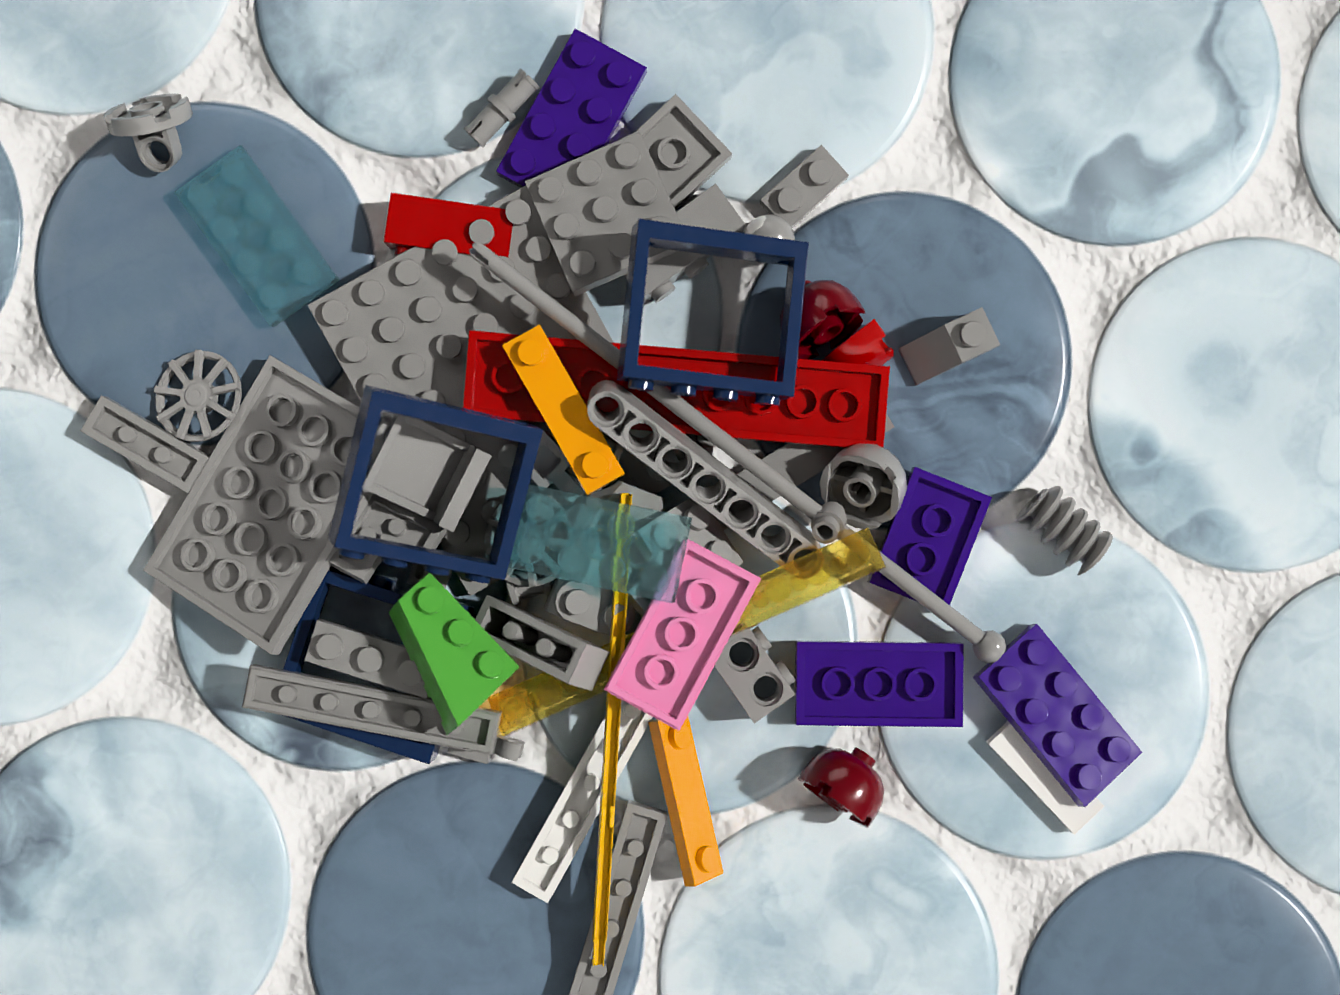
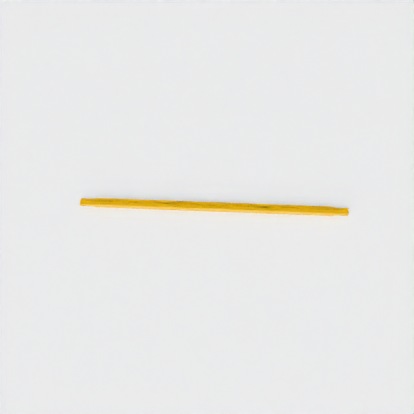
M621 493L619 500L607 682L625 650L632 532V494ZM615 604L623 605L624 609L614 615ZM608 692L606 696L592 930L593 966L601 964L604 966L605 942L607 941L621 699Z

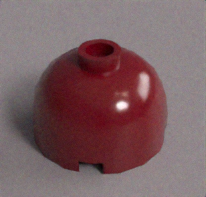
M833 280L805 281L798 359H809L819 356L816 348L830 341L831 349L837 347L861 326L863 319L859 313L865 314V310L857 297L847 287ZM782 309L781 314H780V329H781V330H782L783 309Z
M856 747L851 753L835 748L827 749L817 754L798 777V780L804 782L803 785L819 799L836 811L841 810L844 813L849 811L852 813L849 819L864 828H869L883 803L884 786L882 779L872 768L876 761Z

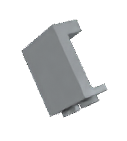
M383 412L380 416L362 491L372 492L429 518L438 526L454 532L491 455L418 418L388 412V414Z

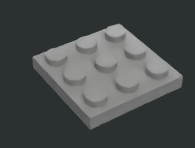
M640 131L525 181L574 296H578L628 273L632 227L638 219L681 224ZM649 247L648 264L678 251Z

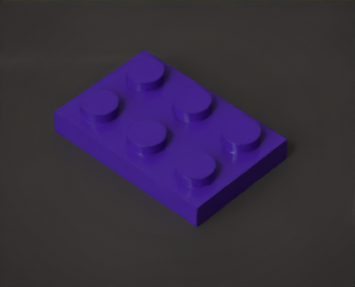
M912 467L907 479V491L901 508L892 518L879 551L950 605L992 497L920 468ZM872 568L868 583L916 601L883 574Z

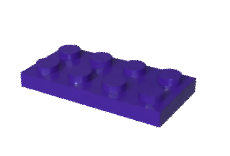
M574 29L496 170L497 175L522 188L526 185L525 181L606 146L647 74V67L587 34Z
M1037 623L1029 625L1009 643L999 660L994 663H987L973 676V679L1078 807H1086L1142 753L1140 748Z
M796 640L795 724L812 726L963 727L964 644L961 642Z

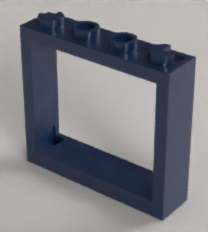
M638 219L632 227L617 381L628 382V388L638 389V391H653L654 385L671 387L670 394L694 397L696 396V390L713 392L712 399L736 402L738 401V395L755 397L754 404L762 406H780V400L794 397L809 242ZM649 247L788 266L776 382L637 365Z
M365 385L330 527L329 541L335 548H339L338 554L349 558L364 559L366 553L382 556L381 562L396 567L405 568L408 562L423 564L425 571L447 576L450 570L465 572V578L480 583H490L491 578L505 580L543 429L517 420ZM382 410L518 442L489 560L352 534Z
M331 566L299 620L283 670L302 672L317 620H319L330 584L395 605L407 592L394 588L396 581L390 578L373 574L368 583L364 584ZM459 602L462 605V607L474 619H476L477 615L473 614L474 607ZM286 716L426 764H430L437 758L441 746Z

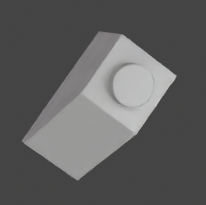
M983 307L900 347L899 351L915 385H919L1000 346V343Z

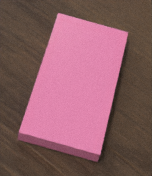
M685 537L603 690L680 731L761 578Z

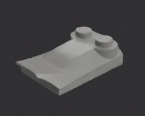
M619 480L613 485L587 496L574 528L576 539L572 559L564 572L554 580L543 608L545 611L606 635H610L616 529L619 517L620 494H632L631 534L664 514L663 497ZM632 536L628 590L645 576L650 569L649 563ZM628 600L625 632L632 627L636 615L635 608ZM615 604L614 616L624 610L623 605Z

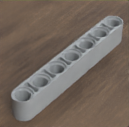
M604 380L592 387L589 393L587 413L589 419L596 427L794 577L800 580H809L821 574L824 569L825 559L820 543L813 537L810 530L620 384ZM602 397H612L619 403V406L614 411L604 412L596 406V401ZM645 423L653 430L648 436L642 438L634 436L630 432V428L635 424ZM671 449H679L686 454L684 459L676 463L667 461L663 456ZM708 474L718 478L717 483L708 488L697 484V480L703 475ZM737 500L750 502L749 508L742 512H735L729 507ZM778 525L782 527L781 532L777 535L766 536L762 534L767 526ZM804 549L814 552L806 560L794 558L796 553Z

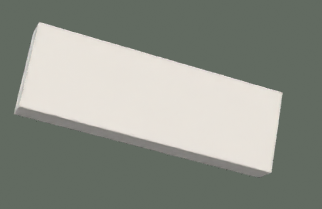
M1009 721L986 741L997 755L1074 835L1104 807L1097 798L1092 800L1086 807H1078Z

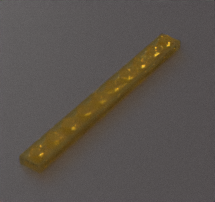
M869 528L860 530L758 576L761 580L731 636L887 568ZM634 632L625 636V648ZM610 643L601 646V648L609 651ZM609 655L592 691L567 684L543 672L488 697L491 709L502 711L499 725L501 735L508 736L607 692L603 689L608 679Z

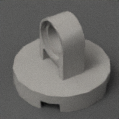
M181 94L148 96L139 98L141 104L131 107L128 111L125 103L107 110L104 118L110 134L120 137L132 136L139 158L148 169L154 172H165L181 159L182 146L175 126L189 120L193 115L187 96L183 99ZM152 141L161 142L167 147L170 155L168 161H162L153 155L151 151Z

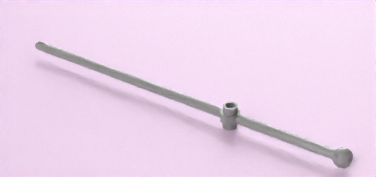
M473 243V248L469 249L473 259L618 370L620 352L618 348L485 245ZM654 385L653 391H646L811 519L813 537L818 542L829 544L836 539L971 642L974 654L979 660L985 663H994L1004 654L1006 643L1001 634L993 630L982 631L846 525L847 517L841 504L830 501L819 505L680 396L670 394V389L667 386Z

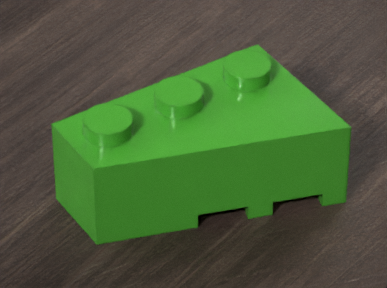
M430 572L402 596L389 611V615L411 661L415 662L425 683L426 693L429 698H432L443 721L441 724L446 735L458 728L519 668L517 663Z

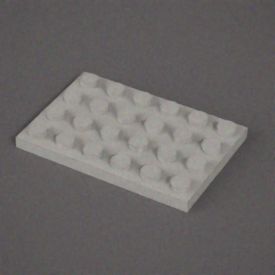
M270 355L242 401L234 420L225 430L143 571L263 650L273 655H279L330 569L331 564L328 561L338 549L332 545L328 536L360 407ZM362 491L354 526L372 497V492Z

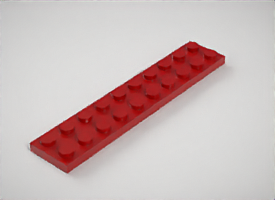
M469 330L463 408L517 421L546 423L502 346L518 337L519 334ZM547 337L587 408L589 393L592 387L598 382L610 380L623 386L682 433L703 436L646 391L628 388V382L617 381L618 370L580 340ZM610 342L620 350V343ZM639 345L638 365L777 381L779 357ZM798 359L794 397L780 400V406L754 404L755 397L738 395V401L736 402L712 399L713 392L696 390V396L680 397L734 439L843 448L861 443L877 444L884 448L890 366ZM602 397L596 401V406L604 412H611L618 408L619 403L612 397ZM638 423L630 428V430L652 432L653 430L645 423Z

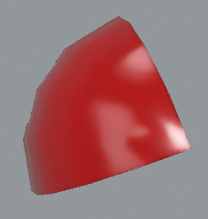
M873 319L821 361L882 366L894 357V351L882 340L886 335L876 320Z

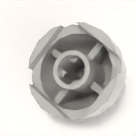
M858 443L844 448L824 468L820 479L821 497L825 503L833 501L843 506L848 525L861 529L878 528L881 523L890 521L901 508L907 491L905 470L899 459L888 449L877 444Z

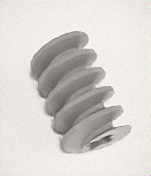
M1054 486L1049 489H1043L1022 508L1016 519L1020 521L1028 516H1032L1033 520L1028 530L1033 532L1041 527L1045 528L1046 530L1041 542L1044 544L1055 538L1058 542L1053 553L1058 555L1068 550L1070 554L1065 564L1071 566L1080 561L1082 565L1077 575H1081L1102 559L1111 545L1113 536L1109 531L1099 533L1101 526L1097 520L1086 522L1088 512L1085 509L1080 508L1073 511L1076 502L1072 497L1060 500L1063 495V488Z

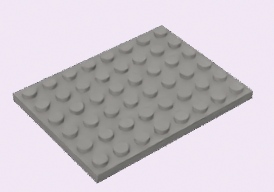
M525 185L489 205L488 207L506 209V217L513 224L509 258L505 256L499 257L607 341L614 343L587 293L585 292L578 296H574L527 186ZM479 219L470 225L469 236L474 243L486 245L494 237V228L487 220ZM447 239L439 240L432 249L412 247L308 304L310 311L360 400H362L365 385L463 408L469 330L521 335L540 324L547 337L577 339L473 259L471 255L458 253L455 244ZM422 420L491 455L454 532L445 529L446 534L440 542L445 552L489 560L484 550L486 548L487 520L504 501L518 442ZM521 421L547 431L554 438L547 423ZM600 430L603 435L608 436L606 433ZM630 430L634 436L642 438L651 433L650 431ZM624 448L619 464L625 475L597 491L613 485L618 480L652 494H656L673 484ZM673 449L668 450L663 456L669 462H679ZM570 466L567 470L577 478ZM531 479L528 492L545 494L558 501L570 515L575 528L587 494L578 502L571 503L554 484L546 491H543ZM525 500L522 511L525 521L530 519L534 500ZM543 502L538 524L542 525L557 514L558 511L551 505ZM564 519L547 530L549 537L569 538ZM548 545L545 551L549 553L560 546ZM513 549L511 558L515 554V549ZM526 557L521 558L514 571L527 565ZM456 571L469 596L501 580L491 578L490 583H480L465 578V572Z

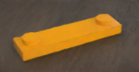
M540 324L503 344L504 350L587 496L625 475L600 429L589 419L587 406Z
M687 716L680 731L656 719L648 722L683 880L685 886L695 887L724 872L689 717Z

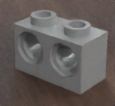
M744 623L732 632L714 667L755 724L796 695L789 686L796 680L782 660L774 664L768 656L766 650L771 648L772 645L760 628L757 626L750 630L747 624ZM746 642L752 646L753 654L748 662L737 664L730 659L729 652L735 643ZM763 676L772 677L776 681L775 692L766 698L757 696L753 689L755 682Z

